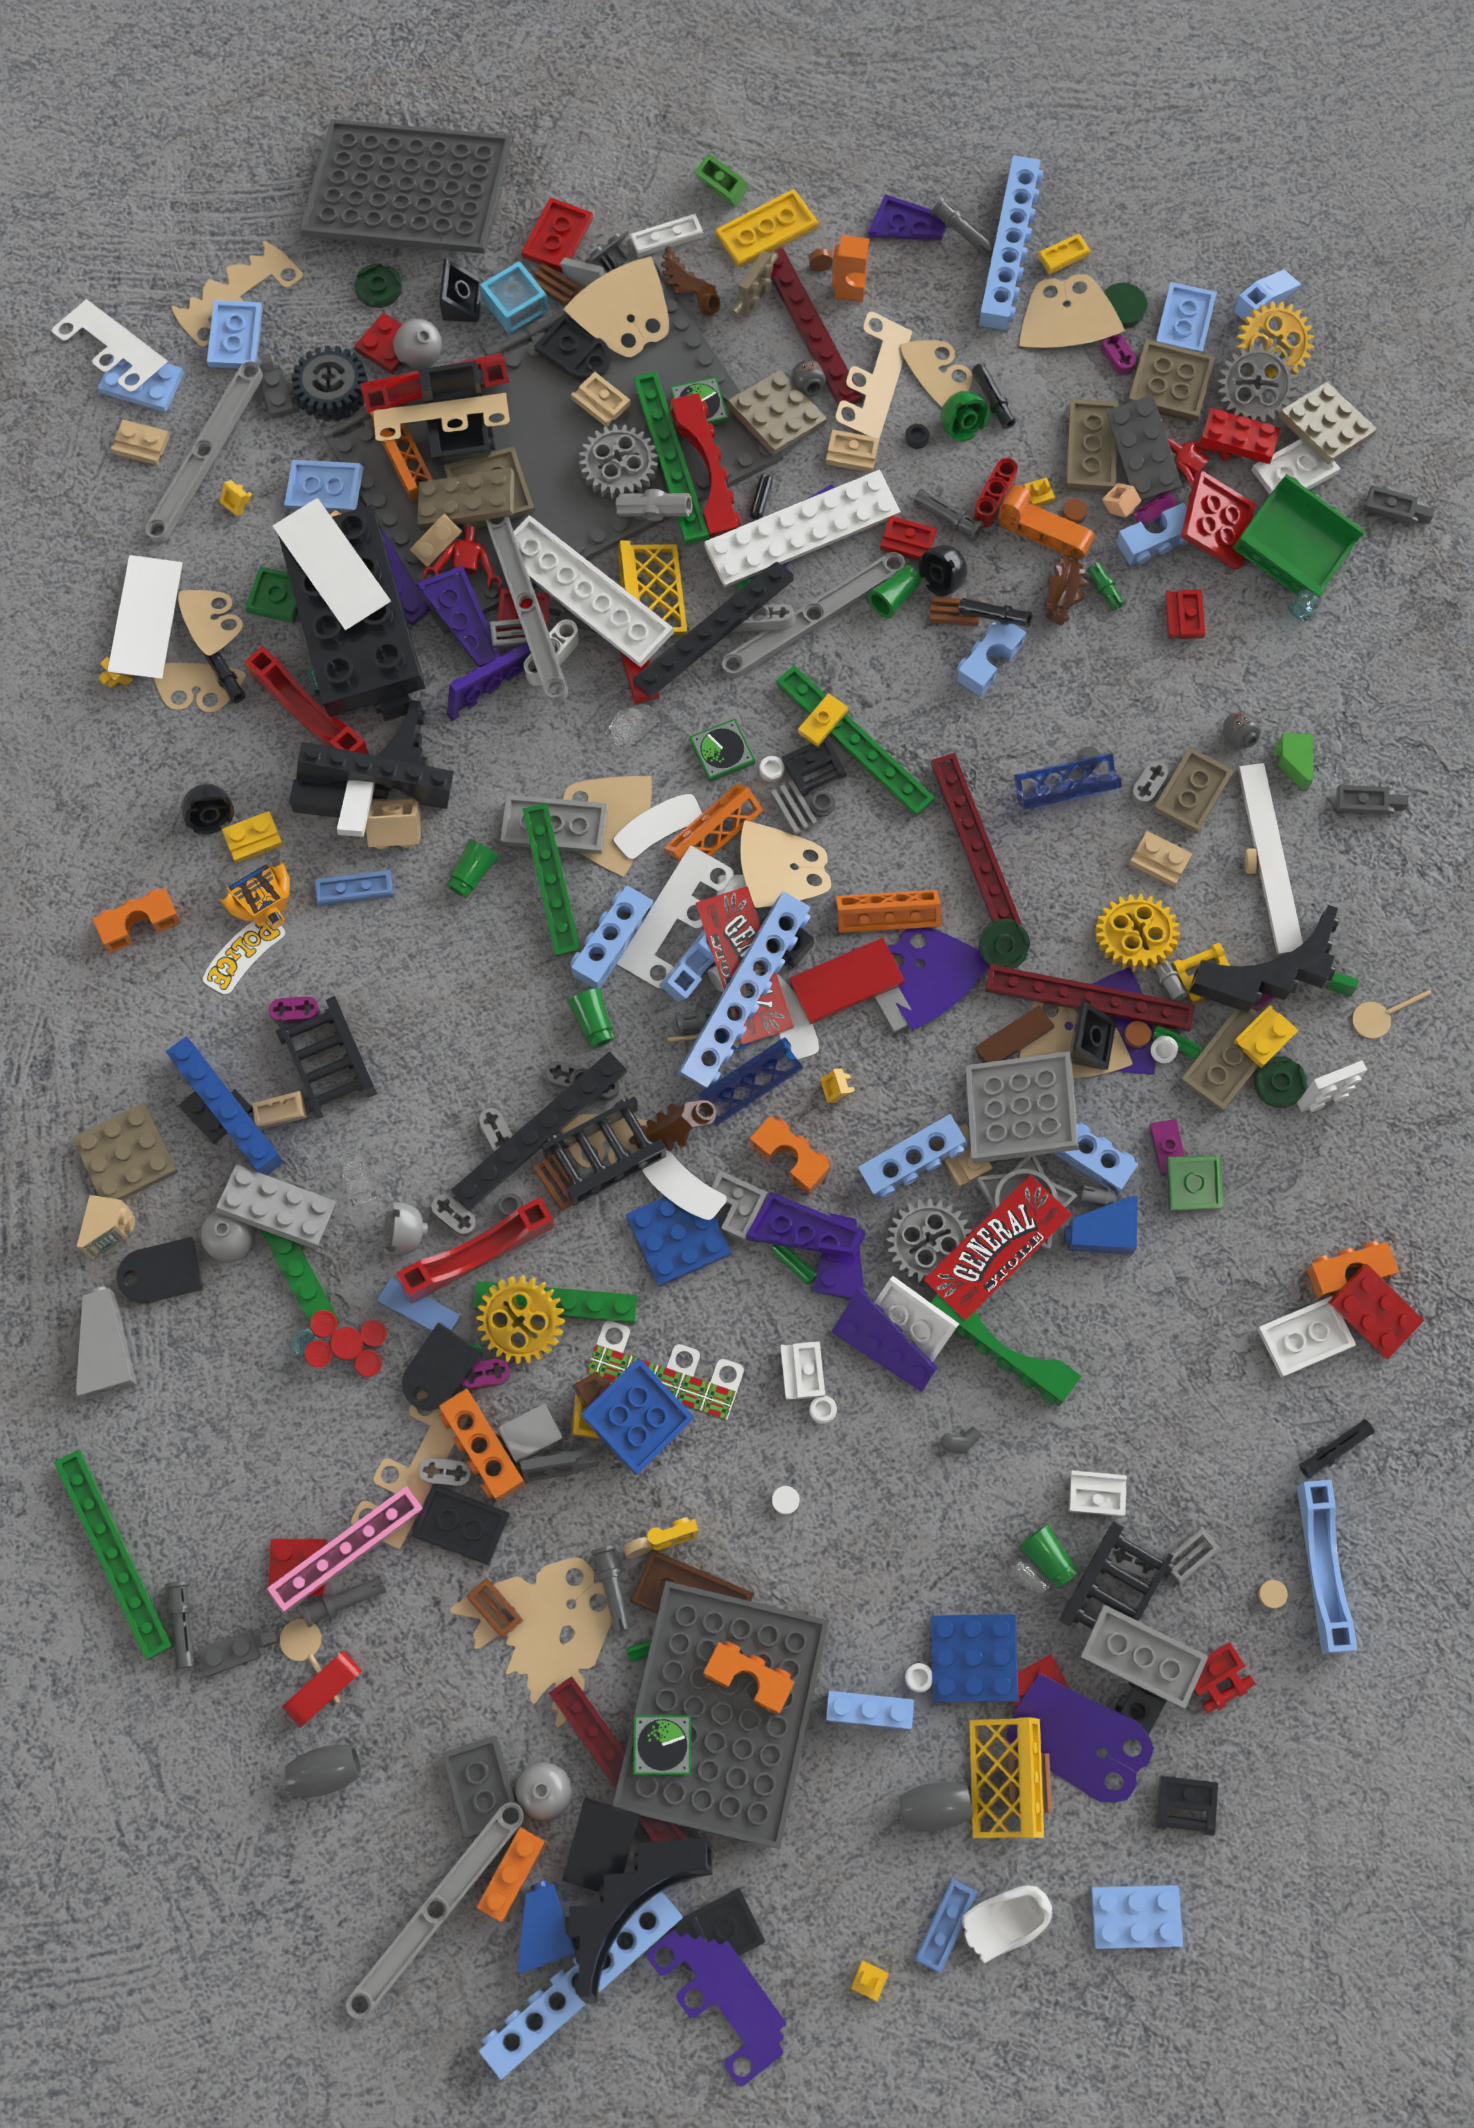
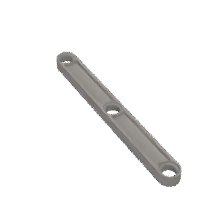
M247 361L239 367L146 524L145 532L153 543H163L170 537L261 383L263 373L256 362ZM252 369L257 371L255 376L251 378L245 377L247 371ZM202 448H211L208 455H199V451ZM159 526L164 528L160 535H152L154 528Z
M505 516L503 521L497 525L491 523L492 519H486L544 692L552 702H561L568 695V687L508 516ZM532 599L533 604L527 609L520 607L522 600ZM555 684L563 686L561 693L558 695L550 694V688Z
M896 552L888 553L794 612L795 623L790 628L765 630L733 650L722 660L724 675L731 679L742 676L866 598L870 590L882 584L897 570H901L905 566L903 556ZM895 560L900 563V567L892 570L887 566V563ZM816 610L821 616L819 619L812 620L808 618L807 613ZM730 661H736L740 664L738 670L731 671L726 665Z
M510 1801L500 1807L350 1994L346 2002V2009L351 2017L363 2019L370 2014L518 1829L524 1819L523 1809L518 1803ZM513 1807L517 1809L519 1819L516 1823L508 1824L504 1821L503 1811L506 1808ZM439 1901L443 1904V1915L432 1917L428 1913V1905L431 1902ZM363 1996L368 2001L367 2010L356 2012L352 2008V2000L355 1997Z

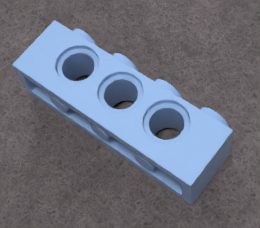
M628 885L622 892H617L612 901V908L609 912L605 911L598 922L599 927L595 933L591 932L587 936L584 943L586 945L581 953L577 952L571 961L573 977L592 988L601 989L653 906L652 899ZM622 913H628L631 915L630 918L626 920H621L618 918V916ZM609 933L617 935L614 940H606L604 938ZM594 954H601L603 956L599 961L590 959Z
M951 1114L860 1165L858 1168L875 1198L877 1199L881 1196L884 1199L892 1195L896 1191L895 1188L903 1183L909 1185L919 1178L918 1174L923 1171L931 1172L942 1165L941 1161L949 1156L951 1159L960 1156L965 1152L964 1148L968 1145ZM935 1140H942L945 1144L942 1150L933 1151L930 1149L931 1143ZM912 1153H918L921 1155V1160L917 1164H909L907 1162L908 1156ZM890 1166L898 1168V1173L893 1178H888L884 1175L885 1170Z
M1077 1122L1079 1145H1088L1091 1153L1085 1154L1080 1150L1052 1154L1104 1188L1108 1189V1187H1111V1190L1116 1191L1115 1195L1118 1196L1134 1173L1138 1163L1135 1162L1132 1155L1124 1151L1119 1152L1112 1147L1113 1145L1109 1140L1104 1137H1096L1090 1133V1129L1087 1126ZM1101 1160H1111L1113 1167L1105 1168L1101 1164Z

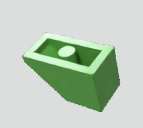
M1283 732L1279 741H1275L1274 756L1278 757V767L1302 790L1308 791L1313 782V734Z

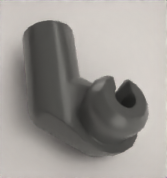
M972 1426L963 1436L951 1435L950 1433L944 1434L940 1439V1443L950 1453H965L977 1442L982 1434Z

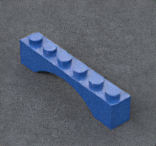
M187 1036L165 1051L257 1172L268 1175L284 1163L277 1151Z

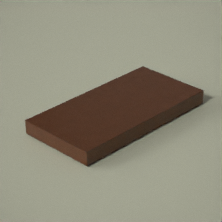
M652 1550L630 1602L658 1614L666 1581L747 1601H752L754 1593Z

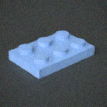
M1170 282L1156 342L1203 353L1217 292Z
M214 300L207 356L208 367L239 369L247 361L257 363L263 310L262 303Z
M112 356L109 365L114 361V356ZM122 359L113 368L104 373L98 386L101 394L165 413L184 375L181 367L166 363L136 390L127 391L118 383V379L133 367L129 362ZM128 375L125 378V384L129 386L137 384L140 380L139 375Z
M292 460L284 506L287 509L298 510L318 498L328 512L336 510L346 513L356 510L364 467L360 463Z
M1179 1885L1091 1887L1094 1948L1183 1947Z

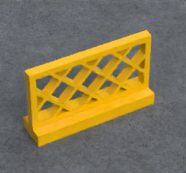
M630 540L620 541L617 557L621 587L639 601L644 594L655 601L649 607L651 611L659 604L668 612L662 618L664 621L671 615L680 621V627H673L674 633L672 635H686L687 626L677 544L630 545ZM671 552L672 560L666 564L657 556L660 553ZM635 553H644L649 559L644 564H641L635 559ZM652 561L663 568L657 575L647 568ZM666 571L675 578V581L670 586L660 579ZM642 572L652 579L646 587L637 580V577ZM655 583L665 590L660 597L649 590ZM668 594L677 599V604L673 608L663 601Z
M1040 1719L969 1720L973 1838H1044ZM996 1725H1001L998 1730L994 1727ZM1009 1725H1017L1018 1737L1010 1744L1002 1733ZM978 1726H987L994 1733L985 1745L978 1738ZM998 1738L1008 1748L999 1759L989 1750ZM985 1753L995 1763L986 1774L979 1768V1760ZM1011 1753L1018 1758L1019 1767L1013 1774L1002 1764ZM998 1768L1009 1777L1000 1789L990 1780V1777ZM1012 1782L1019 1788L1020 1797L1014 1804L1004 1794ZM985 1783L996 1792L987 1804L980 1798V1789ZM999 1798L1010 1807L1001 1819L991 1809ZM1013 1812L1020 1818L1021 1832H1012L1005 1824ZM988 1813L997 1823L990 1832H981V1819ZM1000 1827H1001L1005 1832H997V1831H998V1830L1000 1829Z

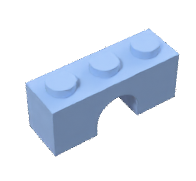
M1184 503L1162 512L1159 526L1163 531L1161 533L1147 531L1142 522L1119 531L1116 544L1130 567L1137 563L1144 564L1157 554L1164 555L1175 546L1189 543L1180 537L1187 511Z
M1000 621L991 623L985 633L986 637L982 641L978 640L974 644L969 658H963L956 669L958 671L957 682L979 697H982L994 682L998 669L987 658L998 655L1010 662L1024 644L1026 632L1014 624L1002 625Z
M705 930L701 932L659 984L677 1002L688 998L702 979L700 977L714 962Z
M829 1691L825 1722L872 1725L881 1728L910 1731L912 1729L914 1700Z

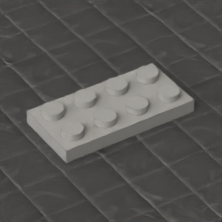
M507 795L500 839L501 845L531 848L522 808L547 803L558 850L602 854L608 811L607 804Z
M236 1164L218 1202L215 1213L317 1250L337 1201Z
M1103 1605L1080 1658L1186 1709L1208 1656Z

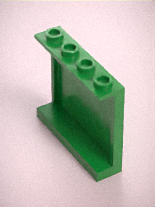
M1286 474L1232 548L1311 606L1323 594L1324 588L1356 542L1364 535L1365 531L1356 522L1350 521L1343 516L1337 508L1328 505L1320 499L1319 495L1301 485L1296 478Z

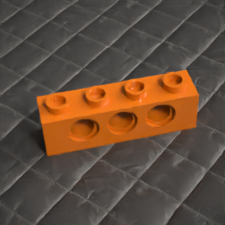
M468 1389L463 1390L439 1405L443 1412L438 1415L446 1429L453 1428L457 1435L452 1438L460 1452L466 1450L471 1459L467 1461V1464L474 1475L480 1473L485 1482L481 1484V1487L489 1499L494 1496L496 1501L499 1502L526 1485ZM463 1418L473 1419V1425L470 1429L461 1430L459 1428V1423ZM483 1440L487 1442V1448L484 1452L475 1453L473 1451V1446L477 1441ZM497 1463L501 1465V1472L497 1476L487 1475V1469L491 1464Z

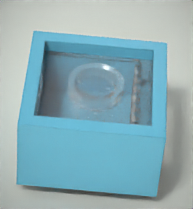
M520 261L480 284L484 304L508 334L548 311L546 293Z

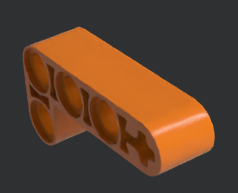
M1012 485L1000 507L999 524L1007 530L1069 555L1072 558L1084 559L1095 538L1094 533L1084 526L1030 504V492L1023 486Z

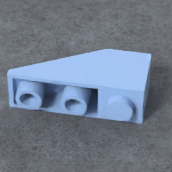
M1285 270L1256 281L1239 295L1234 313L1243 321V318L1246 316L1253 318L1251 310L1256 309L1259 312V306L1262 304L1268 309V304L1273 301L1275 306H1277L1279 302H1282L1297 290L1301 284Z

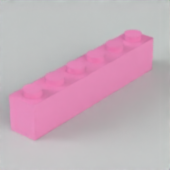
M404 1487L268 1587V1594L284 1615L420 1514L423 1508L408 1487Z

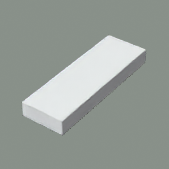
M696 214L629 235L637 258L665 250L666 246L674 247L703 238V230Z
M348 780L337 826L338 835L364 836L375 787L374 782Z

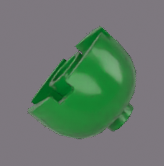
M960 391L950 396L941 409V423L946 433L954 440L965 442L976 437L973 433L977 432L979 428L981 430L985 428L989 420L990 409L985 401L974 392Z

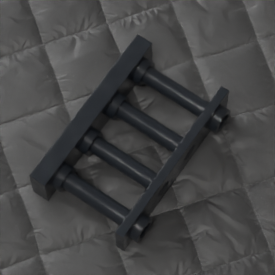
M335 996L326 999L329 1008L324 1010L325 1013L292 1027L286 1028L282 1018L277 1020L280 1029L276 1030L278 1038L282 1045L287 1044L309 1096L304 1098L310 1113L315 1111L319 1119L324 1117L320 1108L321 1105L357 1090L359 1092L364 1090L367 1098L377 1094ZM328 1022L336 1024L338 1031L334 1032L335 1035L296 1051L291 1040L292 1037ZM336 1045L340 1047L345 1045L348 1053L344 1055V1058L307 1074L305 1073L301 1060ZM345 1068H355L358 1076L354 1077L353 1081L315 1097L310 1083Z
M635 1096L618 1101L613 1108L560 1136H551L542 1145L544 1157L547 1159L554 1153L570 1180L571 1185L567 1188L568 1198L573 1206L666 1157V1147L662 1140L650 1141L635 1117L634 1112L638 1111V1103ZM623 1118L641 1146L640 1150L633 1154L625 1151L610 1126ZM600 1130L618 1158L616 1163L608 1167L603 1165L587 1138ZM577 1142L594 1169L593 1175L586 1179L580 1178L564 1149Z
M1111 1522L1062 1612L1059 1621L1067 1626H1071L1072 1622L1076 1624L1080 1622L1092 1629L1097 1619L1085 1613V1609L1081 1606L1086 1597L1089 1599L1093 1597L1108 1607L1139 1622L1162 1577L1168 1578L1175 1565L1171 1562L1174 1556L1166 1553L1163 1559L1156 1557L1125 1539V1535L1121 1533L1124 1527L1116 1522ZM1120 1548L1157 1569L1150 1583L1147 1584L1111 1563L1112 1560L1108 1556L1112 1549L1118 1550ZM1106 1572L1142 1593L1143 1596L1136 1609L1098 1588L1095 1580L1099 1573L1105 1574Z

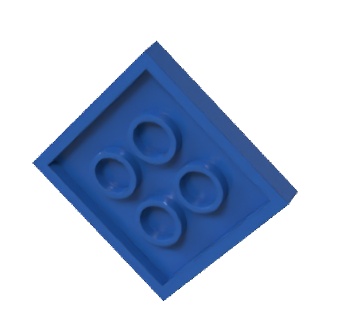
M663 1197L626 1214L658 1287L732 1255L715 1216L711 1220L700 1218L682 1209L667 1197Z
M637 1358L580 1414L584 1421L634 1475H638L695 1418L640 1358Z
M1015 1614L931 1616L934 1703L1019 1702Z

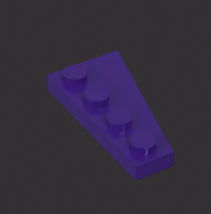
M382 528L406 619L413 627L430 612V608Z
M463 565L417 583L416 586L478 667L487 665L494 658L501 656L498 648H492L489 625Z
M528 642L522 646H516L511 652L503 656L494 658L492 662L483 667L475 668L470 674L455 679L449 686L447 716L454 721L460 717L458 712L467 706L471 709L478 704L477 699L485 692L492 694L496 691L503 679L510 681L524 671V662L531 654Z
M770 1192L746 1234V1238L749 1241L849 1257L855 1256L866 1236L863 1229Z
M860 1286L831 1332L922 1392L938 1367L914 1342H911L902 1333L903 1330L883 1313L884 1310L877 1303L875 1304L866 1295L867 1292Z

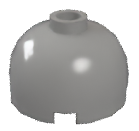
M412 319L402 324L397 330L393 340L394 352L399 361L406 363L412 369L427 368L432 366L439 357L442 348V338L438 329L429 321Z
M390 1202L389 1205L392 1207V1210H386L383 1228V1240L389 1239V1247H384V1252L386 1255H406L414 1252L419 1247L421 1239H426L427 1223H423L421 1213L411 1204Z
M214 1211L203 1222L200 1239L203 1249L212 1258L221 1263H233L242 1260L250 1248L253 1247L256 1233L253 1226L215 1213Z
M548 1762L532 1764L517 1779L515 1788L516 1802L522 1807L524 1814L531 1819L540 1821L555 1819L570 1804L572 1797L571 1780L566 1772L556 1764Z

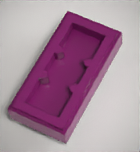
M1176 1119L1150 1123L1149 1125L1161 1176L1167 1175L1166 1157H1185Z

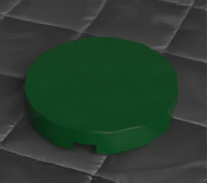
M374 263L359 271L354 287L358 299L363 304L372 308H383L397 301L402 291V282L399 273L393 267Z
M1117 283L1104 290L1123 327L1134 326L1143 319L1147 310V298L1140 288L1130 283Z
M998 919L989 923L979 937L978 949L981 958L989 966L992 964L1014 969L1023 963L1028 955L1027 953L1030 948L1028 932L1021 924L1011 919Z
M1275 1056L1262 1068L1259 1067L1254 1076V1088L1258 1097L1265 1104L1275 1108H1287L1295 1105L1307 1089V1075L1303 1067L1299 1063L1296 1064L1291 1058Z

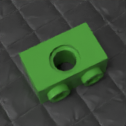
M709 153L694 172L699 182L733 207L738 205L749 190L744 178Z

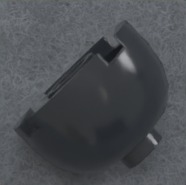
M940 545L927 550L926 553L921 555L918 564L921 578L925 577L929 583L925 586L933 594L941 597L957 591L964 584L968 573L967 564L962 554L954 547Z
M201 784L190 789L184 796L181 805L186 826L192 828L194 833L209 835L221 831L222 827L220 826L226 822L229 824L235 814L233 803L228 794L222 788L213 784Z

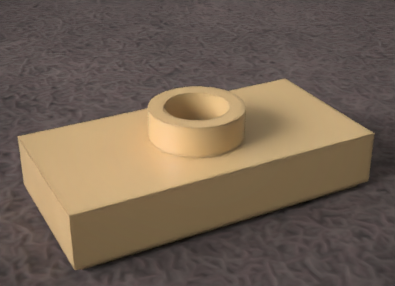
M301 1091L252 1103L254 1123L260 1130L307 1118L304 1093Z

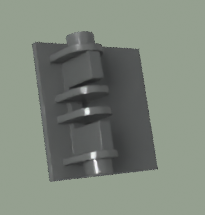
M626 231L622 235L618 232L612 236L606 246L603 248L599 246L591 252L590 257L585 263L603 267L606 274L612 271V268L616 269L617 266L626 262L630 252L626 247L622 248L620 245L629 232Z

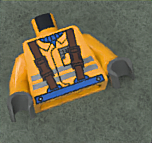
M276 847L274 848L277 856L273 859L267 856L266 850L264 852L266 860L272 862V866L267 863L227 888L222 880H217L221 885L219 892H215L212 886H209V891L214 895L220 896L219 901L232 916L246 922L252 920L256 925L267 920L273 929L284 924L285 919L280 912L288 907L285 900L290 896V877L283 862L279 861L280 851Z

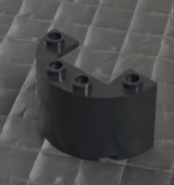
M476 361L418 369L424 404L482 396L481 385H485L483 370H478ZM483 413L468 414V428L453 432L443 431L442 418L427 420L433 463L491 455V451H495L492 426L484 424ZM452 419L448 421L447 426L458 428L462 426L463 422L460 419Z

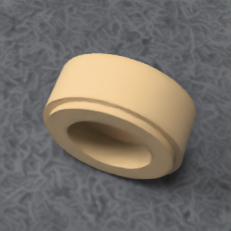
M1256 848L1246 849L1245 873L1256 874Z
M642 1537L625 1544L623 1550L626 1558L631 1559L650 1552L652 1545L647 1537Z
M1277 1580L1266 1581L1258 1590L1260 1603L1268 1609H1277L1287 1601V1589Z

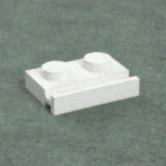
M820 1341L780 1345L786 1401L825 1396Z
M1083 1471L1070 1472L1068 1512L1125 1516L1127 1475Z

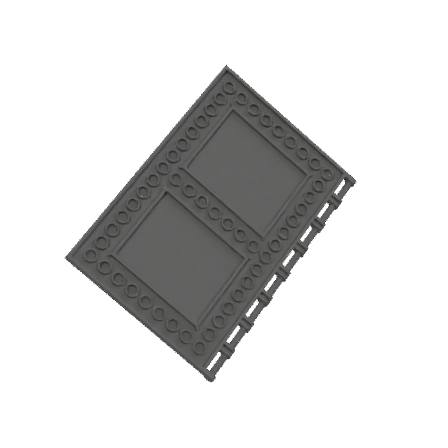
M656 263L654 265L662 286L669 317V332L666 337L658 342L646 343L643 346V350L633 357L622 356L609 348L610 367L606 374L602 376V378L629 398L631 403L617 419L609 423L608 430L613 431L614 424H616L618 430H621L623 425H626L629 432L633 427H636V435L643 431L645 439L651 438L633 377L657 371L669 412L672 399L670 386L717 376L725 407L729 399L741 393L670 286L666 283ZM564 310L540 323L536 321L524 327V331L498 344L494 342L484 347L483 351L465 360L502 353L528 339L531 343L505 356L503 355L509 383L481 388L482 396L506 393L510 422L505 425L492 426L495 451L515 447L534 506L535 513L510 519L513 531H515L530 515L588 561L619 545L620 541H627L671 517H663L660 521H651L643 517H620L617 514L616 498L619 494H616L614 499H611L609 492L602 497L601 489L593 492V486H587L586 478H582L579 466V454L583 452L582 445L588 444V437L595 439L596 430L603 434L605 426L571 398V394L579 389L583 381L572 378L538 354L534 349V345L545 335L544 331L550 329L564 313L571 317ZM628 315L627 321L634 323L635 316ZM653 318L648 319L645 324L646 330L650 333L658 332L660 330L659 321ZM626 333L621 337V343L626 348H632L636 343V339L632 334ZM593 361L590 363V366L592 368H599L602 366V363ZM423 398L405 403V406L424 404ZM366 407L358 410L357 414L329 428L326 426L320 429L338 462L360 463L364 467L359 491L360 498L365 506L373 505L381 527L416 585L424 581L423 572L427 567L410 549L429 529L421 530L417 525L418 501L411 503L381 441L376 440L375 428L370 413L367 414ZM726 407L728 422L713 425L715 432L713 442L715 446L718 445L720 448L721 460L719 462L721 468L725 467L728 482L725 483L727 488L783 460V454L779 452L773 456ZM495 413L489 418V421L498 423L504 420V415ZM427 420L405 423L433 480L447 478L444 465L469 459L464 458L433 463ZM360 423L363 424V427L337 440L334 439V436ZM389 428L391 432L396 433L395 429ZM677 433L695 493L700 503L708 499L710 495L708 471L696 448L686 438ZM399 440L397 447L400 451L407 452L409 443ZM408 459L406 465L409 470L416 472L419 463ZM659 460L657 462L658 471H655V479H649L650 486L642 485V493L634 490V494H645V491L648 489H657L669 493ZM418 479V480H417L416 485H417V487H418V491H419V482H424V480H421V479ZM462 523L456 524L462 530V532L455 538L453 542L457 540H464L465 532L463 530ZM488 526L475 529L474 541L485 547L494 574L501 578L503 589H509ZM444 551L434 560V562L429 567H433L435 565V563L438 561V559L441 557ZM453 554L440 569L438 575L452 570ZM480 558L477 574H467V577L483 614H486L499 607L500 592L498 589L499 583L493 582L490 590L488 589V577ZM429 574V575L427 576V579L432 578V577H434L435 575H434V574ZM531 581L533 589L538 587L534 582ZM423 595L429 605L431 614L444 635L451 632Z

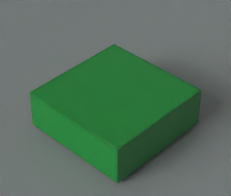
M1335 972L1332 980L1328 981L1326 989L1352 996L1357 989L1359 980Z

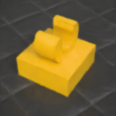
M1047 477L1024 484V488L1031 495L1030 504L1041 507L1054 503L1055 496Z
M230 480L224 483L219 502L234 515L238 516L244 512L245 504L250 502L252 493H246L242 485H237Z
M106 657L100 663L106 671L98 679L103 685L106 686L108 684L110 688H114L118 682L128 686L134 680L131 675L107 672L110 658Z
M842 1068L833 1069L820 1079L828 1104L836 1103L854 1091V1087L848 1088L846 1081L851 1077L849 1074H844Z
M862 1960L850 1988L878 2001L889 1973Z

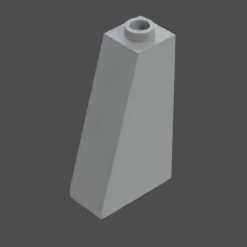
M106 1287L94 1288L90 1290V1294L83 1295L76 1393L84 1401L137 1385L116 1294L110 1288L106 1289Z

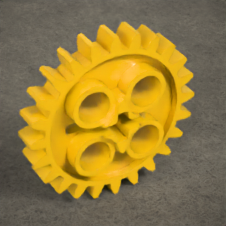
M1274 301L1270 302L1268 309L1262 304L1259 306V312L1256 309L1250 311L1253 318L1249 316L1243 318L1247 325L1238 327L1243 334L1236 336V339L1242 342L1240 345L1235 346V349L1243 347L1246 352H1249V346L1251 344L1254 346L1255 338H1259L1262 341L1264 351H1267L1274 342L1272 338L1276 337L1277 346L1273 347L1272 353L1274 354L1281 350L1280 358L1283 359L1288 356L1285 350H1288L1291 356H1288L1289 359L1285 364L1286 366L1294 365L1290 372L1298 374L1297 366L1301 368L1306 366L1302 359L1311 358V355L1306 351L1314 348L1312 344L1308 343V340L1314 338V335L1307 334L1312 325H1304L1308 317L1300 319V309L1294 313L1292 312L1293 304L1288 305L1286 309H1284V302H1279L1277 307ZM1271 318L1275 319L1278 324L1276 331L1271 330L1269 327V320ZM1262 328L1265 334H1261L1258 329ZM1288 334L1294 335L1296 339L1294 346L1288 344ZM1268 367L1264 370L1267 378L1272 379L1273 376L1274 378L1277 376L1274 368ZM1250 368L1249 373H1248L1249 375L1252 374V369H1251V368Z
M1129 894L1128 901H1125L1120 896L1118 905L1111 901L1109 909L1103 908L1102 916H1098L1095 933H1097L1096 942H1099V951L1106 950L1104 958L1113 957V965L1119 961L1122 962L1123 970L1127 965H1131L1133 972H1135L1137 966H1141L1145 972L1149 964L1153 969H1156L1157 961L1164 965L1166 957L1171 958L1173 956V950L1177 949L1180 932H1178L1179 923H1175V914L1169 915L1170 907L1162 909L1161 900L1154 904L1152 903L1153 896H1150L1145 901L1142 894L1139 895L1138 900H1134L1132 894ZM1120 925V926H1123V927H1125V928H1117V927H1115V926ZM1150 937H1157L1159 940H1153ZM1127 946H1134V947H1136V948H1135V949H1129V948H1127Z
M522 1275L518 1282H516L514 1276L509 1277L508 1284L502 1279L498 1282L499 1288L494 1285L489 1288L492 1295L487 1293L483 1295L482 1298L487 1304L481 1303L478 1306L484 1313L479 1314L476 1319L483 1321L484 1324L480 1325L477 1330L486 1332L481 1340L489 1339L491 1341L487 1349L490 1350L496 1347L498 1349L496 1357L505 1353L506 1362L515 1356L517 1364L522 1361L523 1357H525L527 1363H531L533 1361V1354L540 1360L543 1357L542 1350L549 1354L552 1351L549 1344L555 1346L558 1344L559 1341L554 1335L561 1336L563 1334V1330L557 1326L565 1323L564 1319L558 1318V1315L564 1312V1309L556 1308L555 1306L560 1301V1298L552 1299L550 1297L554 1292L553 1289L547 1292L544 1291L545 1282L536 1286V1277H533L528 1283H526L525 1275ZM516 1295H523L527 1299V1306L518 1305ZM504 1301L509 1303L510 1308L505 1306ZM497 1312H502L507 1316V1324L498 1322L496 1318ZM523 1315L525 1320L519 1324L516 1320L519 1316ZM534 1315H541L545 1319V1326L540 1327L536 1325ZM516 1332L522 1333L525 1336V1344L516 1342L514 1338ZM532 1332L537 1334V1338L532 1336Z

